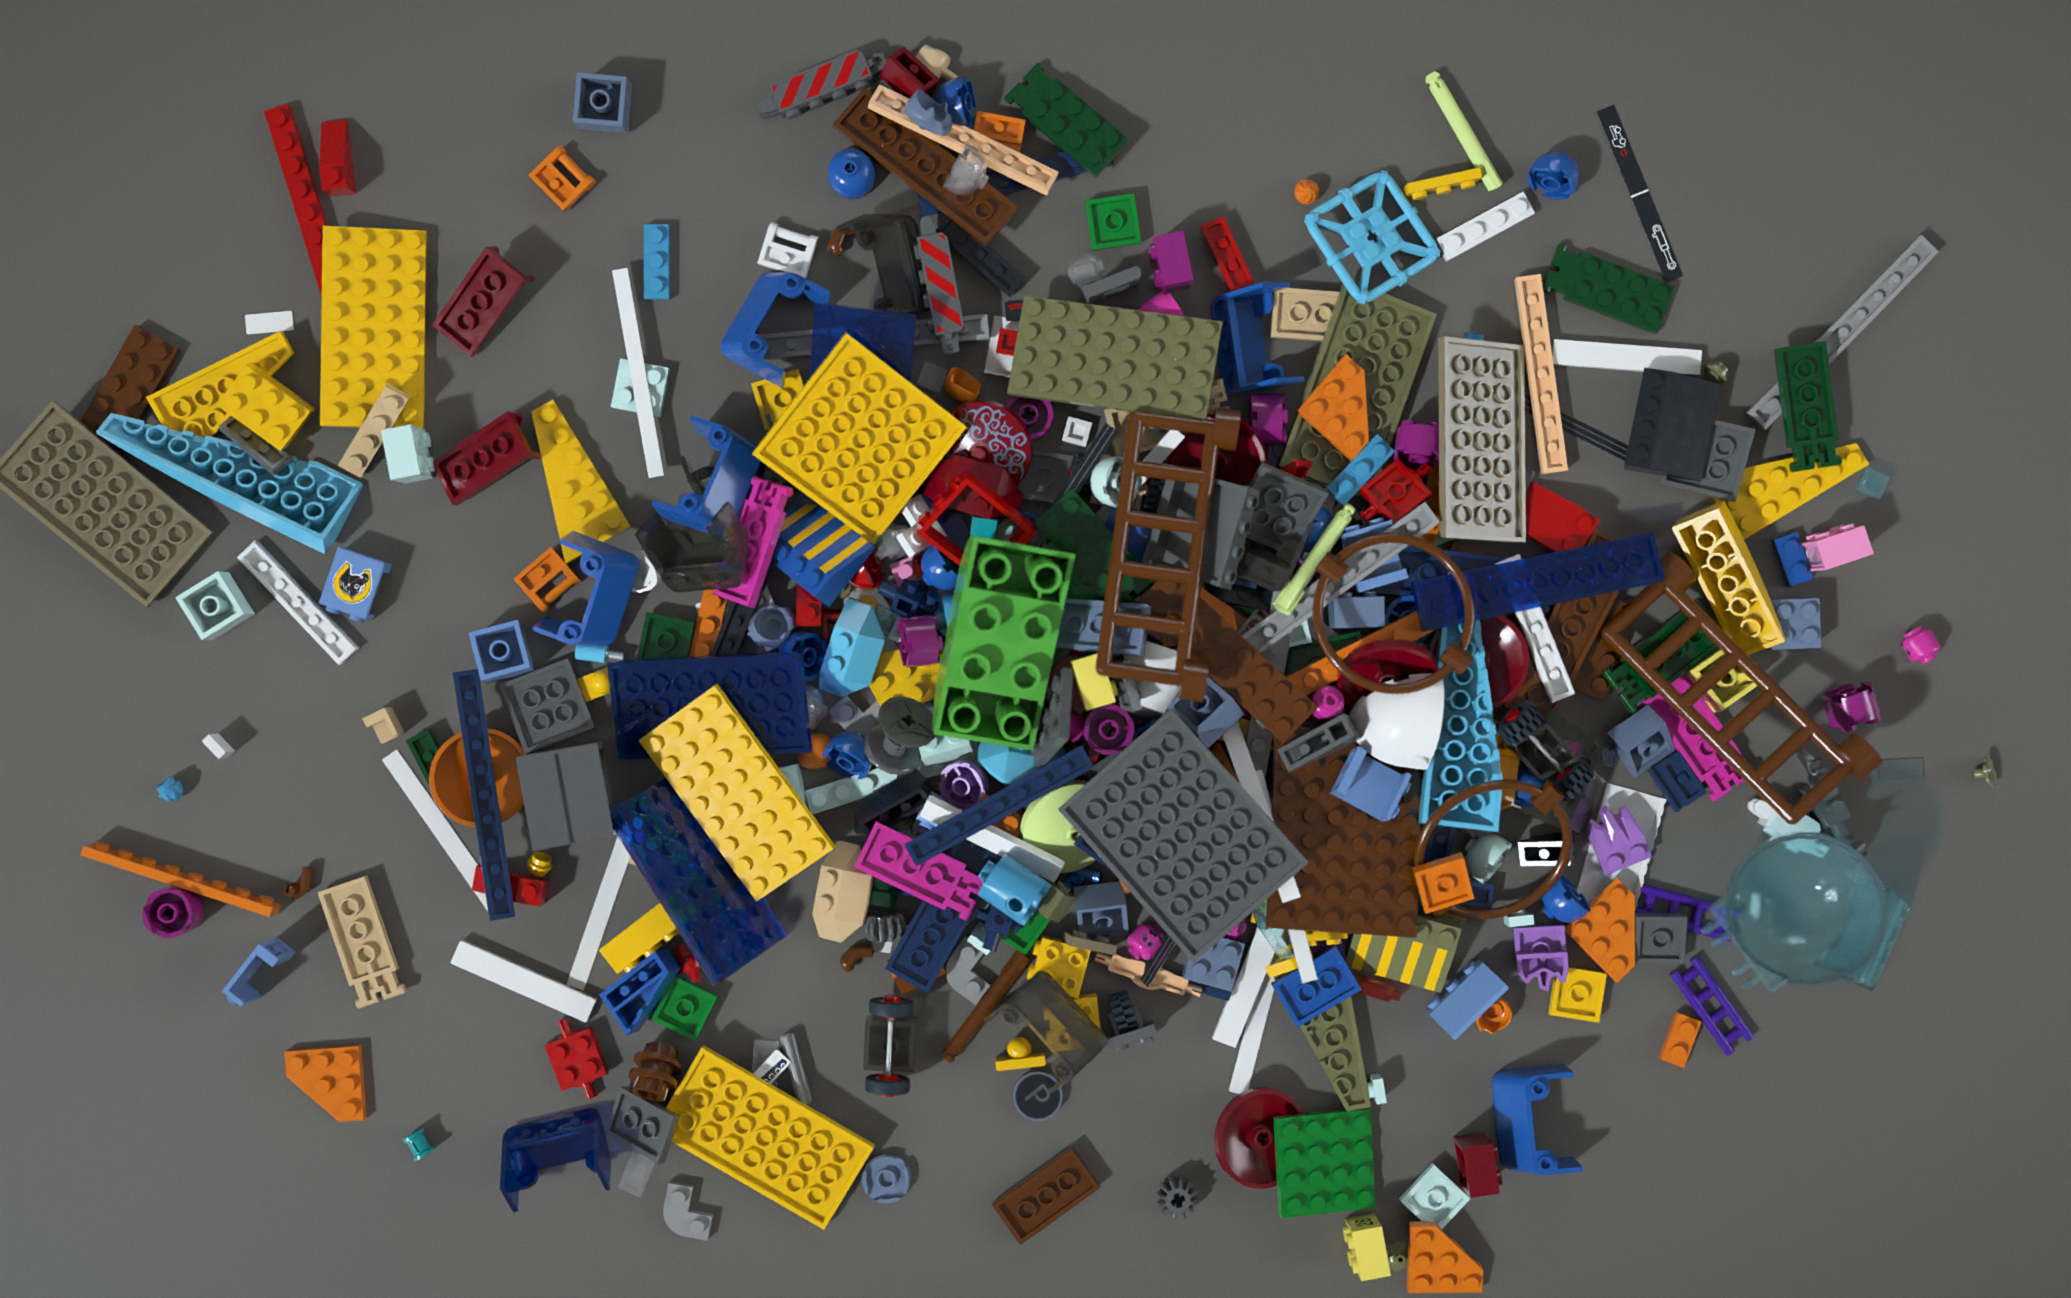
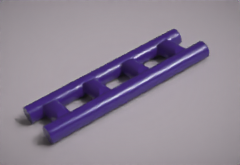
M1643 883L1641 893L1646 894L1643 909L1637 907L1635 913H1657L1653 912L1656 897L1670 901L1667 913L1678 914L1680 904L1694 907L1691 920L1687 921V931L1727 942L1731 940L1732 933L1724 931L1728 916L1737 917V908ZM1704 910L1718 913L1714 928L1700 924Z
M1695 955L1690 959L1694 966L1683 975H1681L1678 969H1675L1669 975L1726 1056L1731 1055L1735 1051L1731 1043L1741 1036L1746 1041H1750L1755 1035L1700 957ZM1700 975L1708 987L1696 995L1688 983ZM1715 996L1722 1007L1710 1015L1702 1003ZM1729 1016L1736 1028L1724 1035L1717 1026V1023Z

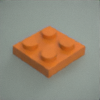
M1462 853L1412 868L1425 914L1474 899Z

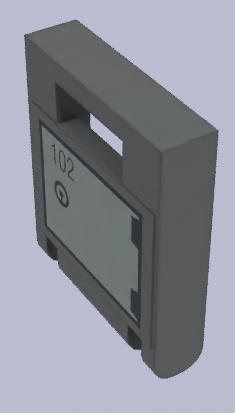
M1135 266L1095 281L1094 278L1086 281V285L1081 290L1083 302L1085 304H1093L1138 286L1141 270Z

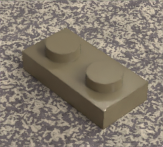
M1073 929V933H1063L1062 942L1069 946L1111 955L1116 954L1117 945L1110 942V937L1096 934L1095 938L1088 937L1087 932Z

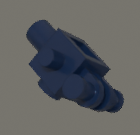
M906 578L900 587L887 580H883L878 590L879 594L893 600L890 610L898 613L903 618L916 615H935L934 611L938 608L937 601L940 598V594L935 590L929 591L926 596L928 588L919 585L915 580L910 581Z
M991 905L989 911L981 908L978 911L977 918L985 920L983 928L988 930L982 945L984 949L996 952L1002 935L1008 936L1009 930L1020 931L1021 924L993 905Z

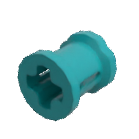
M423 1128L402 1140L408 1144L413 1152L414 1161L421 1159L435 1149L429 1145L424 1137Z

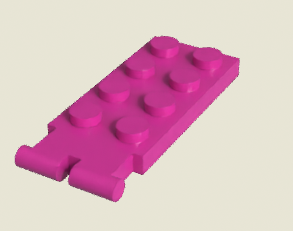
M757 476L751 479L753 488L749 500H744L714 591L715 595L754 609L786 516V512H783L787 498L793 495V488L773 483Z
M1685 673L1671 683V685L1682 695L1693 683ZM1659 694L1653 698L1648 699L1646 697L1642 700L1645 706L1649 705L1666 722L1674 748L1681 753L1698 780L1706 783L1711 790L1708 796L1713 802L1732 790L1728 783L1730 780L1736 786L1745 781ZM1701 697L1693 707L1719 731L1723 727L1703 697ZM1731 740L1729 743L1742 754L1733 740Z
M876 821L854 867L938 908L945 910L948 906L961 912L959 917L968 921L977 903V900L969 897V894L973 892L978 895L983 886L978 875L966 870L967 864L944 853H940L916 867L904 846L913 838Z

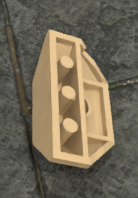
M838 840L835 844L836 847L830 851L821 865L812 915L819 937L843 943L865 924L874 876L854 867L863 850L862 845Z

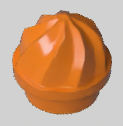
M1309 179L1300 181L1294 190L1295 198L1301 204L1309 205L1314 203L1319 196L1318 185Z

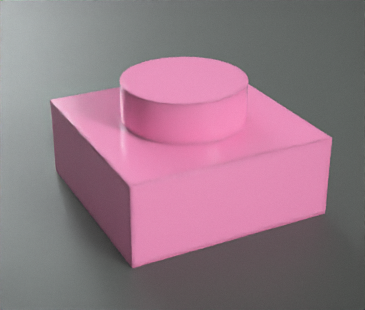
M913 556L890 564L899 587L905 578L910 581L922 579Z

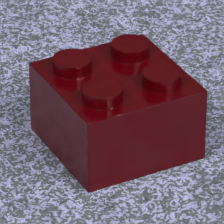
M1483 1132L1453 1136L1460 1186L1467 1195L1473 1198L1500 1194L1499 1185H1502V1176L1500 1170L1496 1169L1495 1161L1499 1160L1497 1146L1493 1145L1491 1139H1488Z

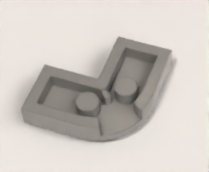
M846 695L829 711L847 732H858L865 736L866 732L871 728L880 725L878 717L880 705L877 701L863 712Z
M965 935L947 961L946 977L954 990L976 1005L990 987V983L971 970L983 952L967 941L969 937Z
M670 1180L663 1209L664 1220L667 1226L678 1235L708 1241L714 1214L690 1210L694 1185Z

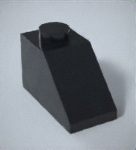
M1572 832V850L1567 865H1571L1577 857L1574 832ZM1547 833L1519 841L1521 866H1555L1561 851L1562 833Z

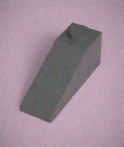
M1341 714L1277 751L1288 772H1292L1345 748L1361 739V736L1351 717Z

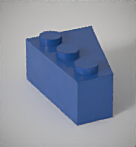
M668 948L655 951L599 994L627 1036L640 1031L681 968Z

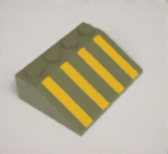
M1417 910V938L1352 934L1345 963L1353 969L1441 993L1461 934V922L1445 917L1438 919L1430 913L1425 914V912Z

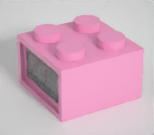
M1854 523L1842 524L1832 527L1829 531L1811 534L1806 536L1807 541L1802 542L1811 571L1828 570L1874 554L1865 526L1855 527Z

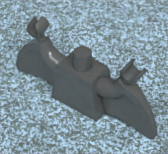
M1803 747L1793 755L1806 783L1797 788L1801 798L1824 777L1823 772L1828 770L1827 767H1822L1820 763L1821 757L1815 759ZM1836 787L1809 814L1812 819L1820 824L1821 830L1828 828L1838 846L1846 868L1852 869L1868 853L1864 850L1865 843L1859 841L1854 836L1845 821L1851 817V814Z

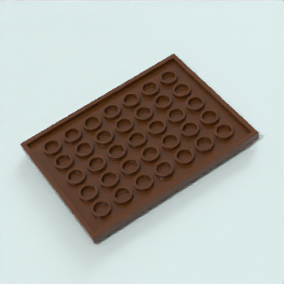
M1299 727L1284 743L1274 736L1271 815L1274 823L1309 863L1294 875L1301 897L1282 903L1279 891L1277 890L1267 898L1266 928L1417 938L1418 888L1412 868L1415 867L1414 853L1420 834V823H1418L1422 769L1391 765L1373 757L1368 752L1366 753V756L1401 775L1405 773L1412 775L1409 780L1411 787L1407 794L1401 797L1398 803L1400 809L1396 817L1382 822L1330 793L1351 749L1358 746L1361 747L1357 741L1326 757L1288 772L1277 750L1316 728Z

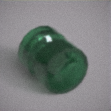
M874 877L869 904L895 907L898 895L895 891L896 887Z

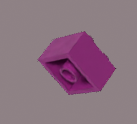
M1184 231L1154 236L1152 244L1149 245L1148 256L1150 264L1155 263L1156 269H1154L1153 273L1155 288H1160V292L1166 289L1167 293L1190 288L1193 282V275Z

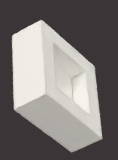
M1068 416L1062 441L1086 447L1092 422Z
M219 733L208 734L202 740L218 759L228 758L235 752Z

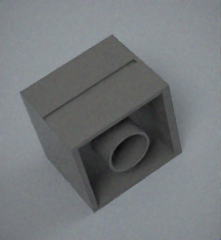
M603 741L516 757L533 851L611 837L619 831Z

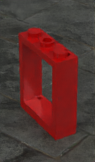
M965 470L962 475L957 474L950 482V488L945 494L941 492L934 500V506L929 512L924 511L917 520V533L960 566L964 551L931 525L968 485L1020 526L1008 542L1026 545L1036 535V526L1032 521L968 470Z

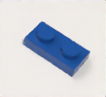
M1798 532L1771 540L1787 587L1814 579Z

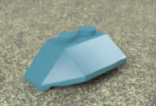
M851 597L847 599L834 626L820 670L819 689L843 697L871 685L886 641L881 625L875 615L873 605Z
M984 742L978 743L977 764L980 767H984L1002 783L1013 784L1042 768L1033 766L1034 756L1031 755V750ZM1061 747L1045 765L1068 752Z

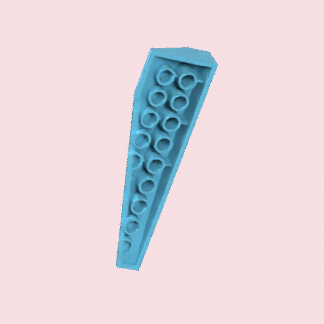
M110 413L96 431L101 437L194 490L324 554L327 553L338 537L363 487V483L326 465L309 460V462L298 460L295 456H292L290 464L273 476L232 441L207 435L206 437L194 435V432L186 430L182 432L169 429L168 426L160 424L154 426L146 424L143 420Z
M1450 572L1447 573L1436 651L1439 669L1444 665V663L1439 661L1442 653L1451 642L1459 644L1464 628V603L1460 589ZM1464 574L1474 600L1475 623L1473 635L1467 652L1474 657L1461 675L1452 671L1443 679L1444 711L1441 732L1429 767L1422 772L1418 823L1425 824L1442 803L1463 789L1482 782L1503 780L1473 575ZM1502 790L1489 791L1466 799L1445 814L1437 826L1498 832Z

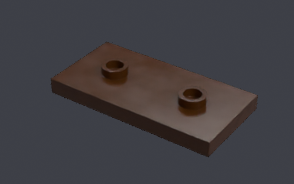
M1070 1146L993 1201L992 1206L1021 1245L1100 1189L1101 1185L1074 1147Z

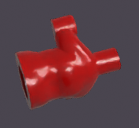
M697 939L674 946L673 948L680 961L678 965L681 967L677 975L681 973L689 974L692 983L702 980L699 970L703 965L713 962L711 954H699Z

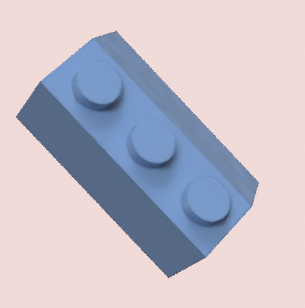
M1479 959L1475 962H1469L1463 968L1464 973L1458 979L1453 978L1445 986L1446 990L1440 996H1434L1427 1003L1428 1008L1425 1009L1454 1040L1509 989Z

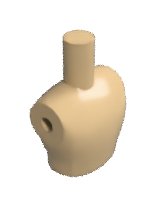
M925 44L916 55V58L939 79L942 77L949 81L959 78V76L947 69L951 58L945 52Z

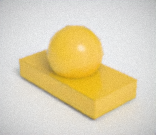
M625 661L577 679L586 702L630 686L632 682Z
M1016 1037L1009 1041L1007 1045L1008 1056L996 1057L995 1060L996 1070L998 1071L1046 1065L1045 1051L1031 1053L1030 1042L1023 1037Z

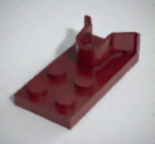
M497 246L485 247L432 326L470 357L475 356L524 284L534 281L535 278L532 275L525 276L500 255Z
M505 412L433 461L434 469L452 505H460L527 459L542 458L540 453L532 452L520 428L523 420L521 414Z

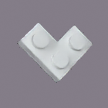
M920 494L910 499L901 509L911 528L896 536L909 558L932 545L917 533L918 518L924 511H930ZM936 519L931 526L946 537V533Z

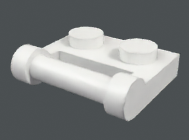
M771 222L757 263L758 265L783 273H796L806 278L819 237L812 234L810 236L781 228L779 224ZM777 236L806 245L807 247L805 252L775 243L774 239Z

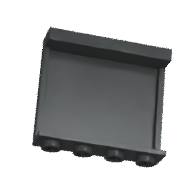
M1215 479L1202 582L1231 590L1232 584L1237 578L1236 570L1239 560L1244 554L1245 539L1251 530L1253 512L1259 503V490ZM1166 480L1156 514L1194 518L1199 484ZM1152 529L1142 563L1188 569L1192 534Z

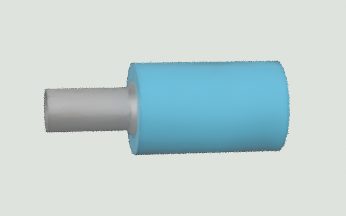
M576 645L575 659L606 663L607 659L624 661L625 657L624 652L611 651L608 645Z

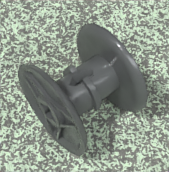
M900 696L889 698L881 705L878 712L880 725L874 726L865 734L864 751L869 761L878 769L889 774L904 775L913 772L919 766L921 761L919 747L928 745L936 737L933 734V714L925 705L912 698Z

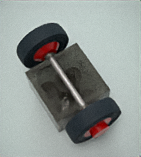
M884 995V997L872 998L869 1001V1013L872 1015H868L865 1020L863 1070L883 1071L881 1074L866 1076L865 1090L869 1093L880 1095L881 1097H894L895 1095L907 1094L910 1090L909 1077L893 1074V1071L913 1072L915 1067L917 1017H908L913 1015L914 1002L910 999L900 998L899 995Z

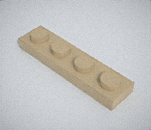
M387 383L338 466L361 478L383 442L381 430L390 429L393 426L410 395Z

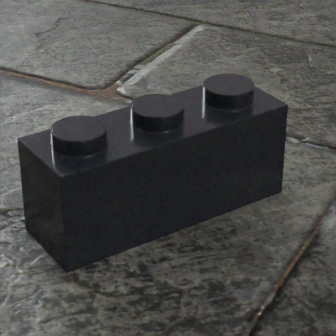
M917 768L913 772L898 778L854 803L857 824L869 836L876 821L891 827L923 809L929 795H932L930 783Z

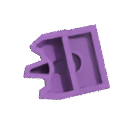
M1625 804L1619 808L1617 815L1613 814L1608 806L1605 805L1600 809L1601 822H1596L1593 819L1588 821L1586 834L1605 876L1652 857L1641 828Z
M1564 924L1513 927L1517 971L1523 981L1527 984L1530 983L1533 977H1537L1540 989L1545 991L1549 990L1550 981L1553 976H1557L1560 982L1566 983L1569 967Z

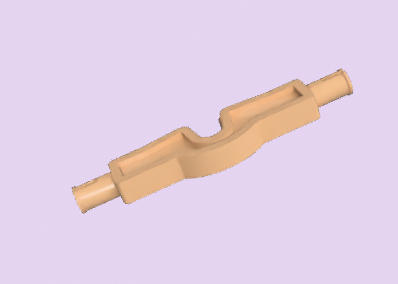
M1099 952L1096 953L1097 957H1095L1094 962L1107 965L1109 971L1131 978L1136 985L1144 989L1157 990L1161 988L1179 995H1184L1185 992L1198 997L1201 995L1202 987L1188 983L1189 980L1184 979L1183 976L1162 967L1150 986L1147 987L1140 980L1145 972L1146 963L1144 961L1118 954L1108 956Z

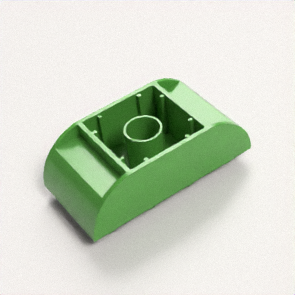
M975 535L970 536L959 567L938 670L933 707V734L1027 750L1034 749L1073 568L1074 553Z

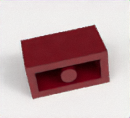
M904 46L888 57L879 76L896 93L909 99L918 89H922L925 94L932 97L940 81L936 75Z

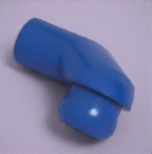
M1084 867L1071 872L1067 876L1065 883L1071 889L1081 886L1087 881L1099 884L1103 873Z

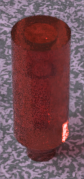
M1358 973L1354 974V978L1362 989L1358 993L1385 1002H1389L1391 999L1395 1001L1400 1000L1401 992L1394 990V985Z

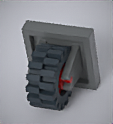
M1127 989L1108 995L1113 1011L1109 1013V1017L1115 1033L1106 1037L1108 1048H1114L1115 1052L1129 1048V1043L1138 1040L1139 1044L1152 1041V1035L1157 1034L1154 1023L1151 1022L1143 1025L1137 1004L1132 1006Z

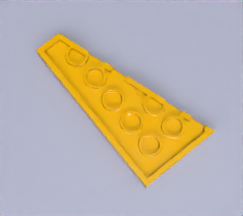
M279 331L146 398L161 425L168 426L169 429L182 432L186 430L194 432V435L206 437L207 435L213 437L220 430L219 425L231 417L230 414L216 404L245 365L254 363L270 376H273L295 353L283 331Z
M554 400L531 411L560 539L575 531L605 543L631 528ZM561 545L565 564L582 556V552Z
M1857 443L1835 448L1836 455H1840L1842 459V464L1837 466L1818 468L1816 459H1814V469L1791 472L1789 464L1793 462L1792 457L1745 468L1735 503L1725 501L1743 539L1748 538L1869 465ZM1713 498L1716 503L1723 501L1721 499Z
M899 650L882 652L869 687L880 707L889 698L898 696L912 698L924 705L934 700L940 663L906 668V665L904 666L901 661ZM942 650L939 651L940 660H941Z

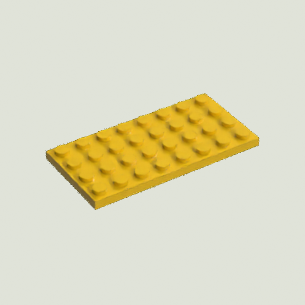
M323 226L320 426L360 428L388 383L410 395L391 428L413 425L424 429L427 231Z
M718 684L638 740L756 902L836 847Z
M705 1045L700 1049L666 1107L680 1116L672 1139L673 1143L823 1230L826 1228L875 1145Z

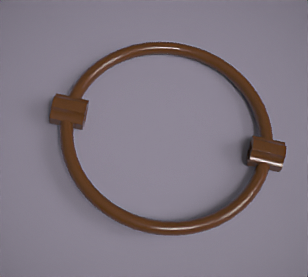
M1380 533L1351 543L1336 556L1327 552L1315 568V571L1321 575L1313 600L1315 633L1325 656L1331 664L1353 683L1379 693L1408 694L1438 683L1452 671L1461 675L1471 663L1474 656L1468 653L1467 649L1473 635L1475 623L1472 592L1458 565L1436 545L1413 535ZM1402 543L1420 548L1437 558L1449 570L1460 589L1465 612L1464 628L1458 645L1451 642L1439 659L1444 665L1433 674L1421 680L1405 684H1386L1363 677L1353 671L1339 658L1327 637L1323 621V602L1329 582L1335 585L1349 567L1344 563L1346 559L1372 545Z
M1518 780L1482 782L1454 794L1432 813L1424 824L1416 843L1414 853L1415 867L1424 864L1425 850L1429 837L1444 815L1466 799L1489 791L1516 790L1533 795L1530 798L1532 804L1543 814H1548L1553 810L1562 831L1561 851L1554 869L1547 879L1526 897L1509 905L1493 909H1470L1453 905L1431 912L1433 916L1439 919L1449 912L1453 915L1470 919L1504 917L1532 905L1556 884L1570 858L1572 829L1568 815L1559 803L1565 796L1553 783L1547 781L1540 788L1534 784Z

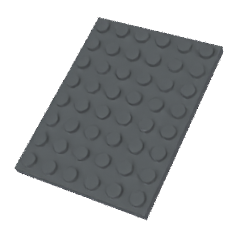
M1173 708L1058 809L1193 963L1309 863Z

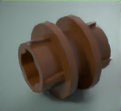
M660 1042L646 1043L643 1051L637 1052L634 1055L633 1061L638 1067L632 1068L629 1071L628 1078L634 1083L633 1093L636 1096L649 1101H665L667 1093L677 1089L678 1082L672 1076L681 1074L683 1068L682 1064L677 1061L678 1051L674 1047Z

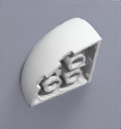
M1146 641L1144 657L1124 655V659L1130 660L1131 664L1175 670L1177 651ZM1135 680L1136 687L1141 693L1140 703L1142 709L1126 712L1130 717L1137 719L1160 717L1179 693L1180 686Z
M1431 674L1409 675L1407 680L1394 683V679L1384 683L1405 684L1421 680ZM1443 679L1428 688L1413 693L1384 694L1373 692L1367 697L1362 696L1349 714L1361 736L1357 743L1367 750L1370 755L1385 763L1427 770L1436 750L1441 732L1444 711Z

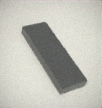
M231 416L219 425L222 433L273 476L292 462V456L285 450H278Z

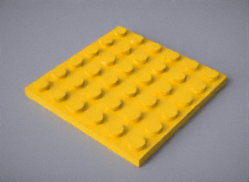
M845 333L752 454L874 545L963 433L966 425L852 336Z

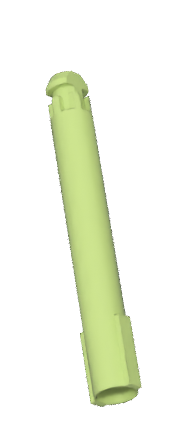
M1434 71L1426 76V84L1430 85V91L1475 168L1481 169V179L1487 190L1492 192L1500 187L1503 182L1444 80L1439 78L1441 76L1440 73Z
M1345 504L1336 513L1291 581H1288L1273 602V605L1279 612L1287 615L1291 614L1305 593L1304 589L1315 575V568L1325 554L1331 551L1352 520L1351 516L1355 512V508L1352 505Z

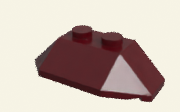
M958 454L940 461L924 480L921 490L923 494L934 501L941 492L944 494L950 488V482L957 474L962 475L965 470H968L1015 509H1020L1023 498L1022 491L1017 487L1005 467ZM968 485L947 507L987 519H1010Z

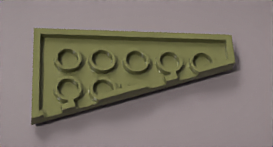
M1289 972L1274 976L1273 978L1277 980ZM1350 996L1300 1026L1346 1111L1371 1107L1352 998Z

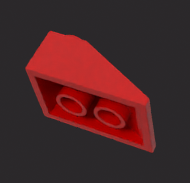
M1531 481L1526 490V537L1563 562H1574L1601 520L1578 505Z

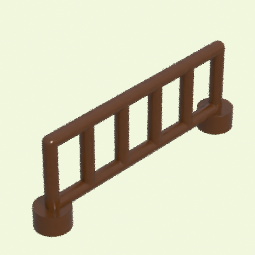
M1216 407L1214 420L1134 410L1130 413L1095 667L1099 675L1180 686L1179 699L1196 702L1204 701L1209 661L1192 659L1218 451L1219 449L1236 450L1241 410ZM1143 426L1205 434L1201 469L1139 461ZM1136 476L1199 484L1195 517L1186 518L1133 511ZM1130 526L1192 534L1188 569L1126 561ZM1123 576L1186 584L1181 619L1119 611ZM1116 626L1179 634L1175 670L1112 662Z
M1668 552L1650 568V574L1655 582L1601 631L1602 637L1790 825L1797 824L1849 775L1863 781L1882 764V759L1878 752L1866 740L1856 734L1849 735L1839 745L1685 593L1696 582V576L1688 564L1674 553ZM1665 594L1689 619L1651 654L1644 658L1620 633L1659 597ZM1702 630L1726 655L1681 695L1656 669L1696 632ZM1737 665L1762 692L1717 731L1693 705ZM1774 702L1799 729L1761 764L1754 768L1729 742ZM1811 739L1837 765L1792 806L1766 779Z

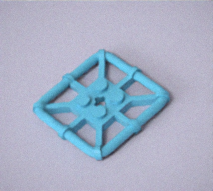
M1381 170L1369 175L1349 188H1342L1336 196L1315 207L1309 214L1305 215L1304 223L1327 258V265L1333 267L1350 295L1359 304L1373 301L1394 287L1406 284L1407 279L1432 265L1440 257L1441 251L1417 215L1418 210L1416 207L1411 206L1395 180L1388 175V171ZM1377 183L1373 207L1362 214L1352 197ZM1385 185L1405 213L1393 221L1389 220L1381 208ZM1343 203L1353 220L1343 225L1319 217ZM1409 220L1426 247L1403 241L1395 228ZM1320 229L1340 234L1348 248L1335 254ZM1368 232L1376 236V243L1373 240L1369 241L1367 239L1369 236ZM1398 251H1403L1424 258L1401 271L1390 256ZM1351 254L1354 255L1362 267L1359 288L1341 263V260ZM1382 262L1392 278L1368 292L1371 267Z

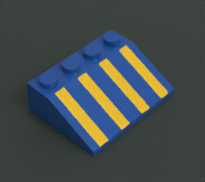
M807 496L786 511L771 562L816 599L830 607L875 547Z

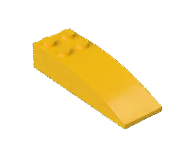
M1723 500L1678 519L1672 529L1723 631L1748 655L1785 642V636L1766 587L1725 501Z

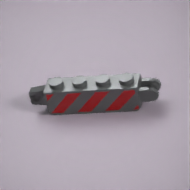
M856 49L773 83L770 89L772 95L759 101L756 106L760 116L766 119L781 114L783 119L786 117L788 119L796 118L801 115L803 110L808 108L811 110L818 109L824 105V102L830 99L840 100L846 97L848 92L855 89L857 91H862L864 87L867 89L870 87V83L874 82L873 77L882 72L886 58L883 52L864 56L863 52Z
M925 215L919 221L922 236L917 237L918 244L913 246L916 260L921 259L923 269L918 270L921 285L926 284L927 293L923 294L925 308H930L932 318H928L930 334L935 333L936 338L940 340L945 355L959 353V335L963 333L965 326L948 238L942 232L936 233L933 219Z

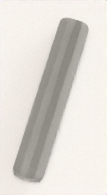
M793 1033L784 1034L780 1037L784 1055L791 1062L788 1065V1070L796 1099L806 1105L810 1104L812 1098L795 1035Z

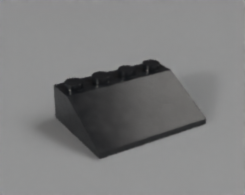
M1644 367L1624 464L1625 470L1701 482L1721 384L1671 371Z

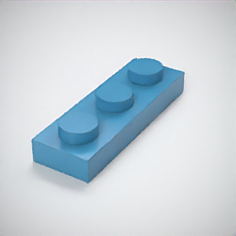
M644 224L645 300H670L669 224Z
M1375 434L1354 460L1350 461L1324 489L1342 506L1345 505L1395 451L1378 434Z

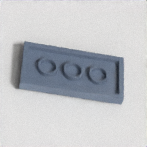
M1066 598L1055 649L1097 653L1104 601ZM1120 602L1119 611L1150 615L1151 606ZM1116 626L1113 654L1144 657L1148 630Z

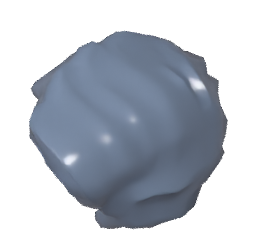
M922 89L916 90L906 102V114L920 129L940 134L941 136L949 135L952 129L951 115L948 113L947 102L939 105L929 95L925 94Z
M775 604L760 608L749 621V632L747 635L758 646L779 647L788 639L791 631L797 627L796 614L789 607H781Z

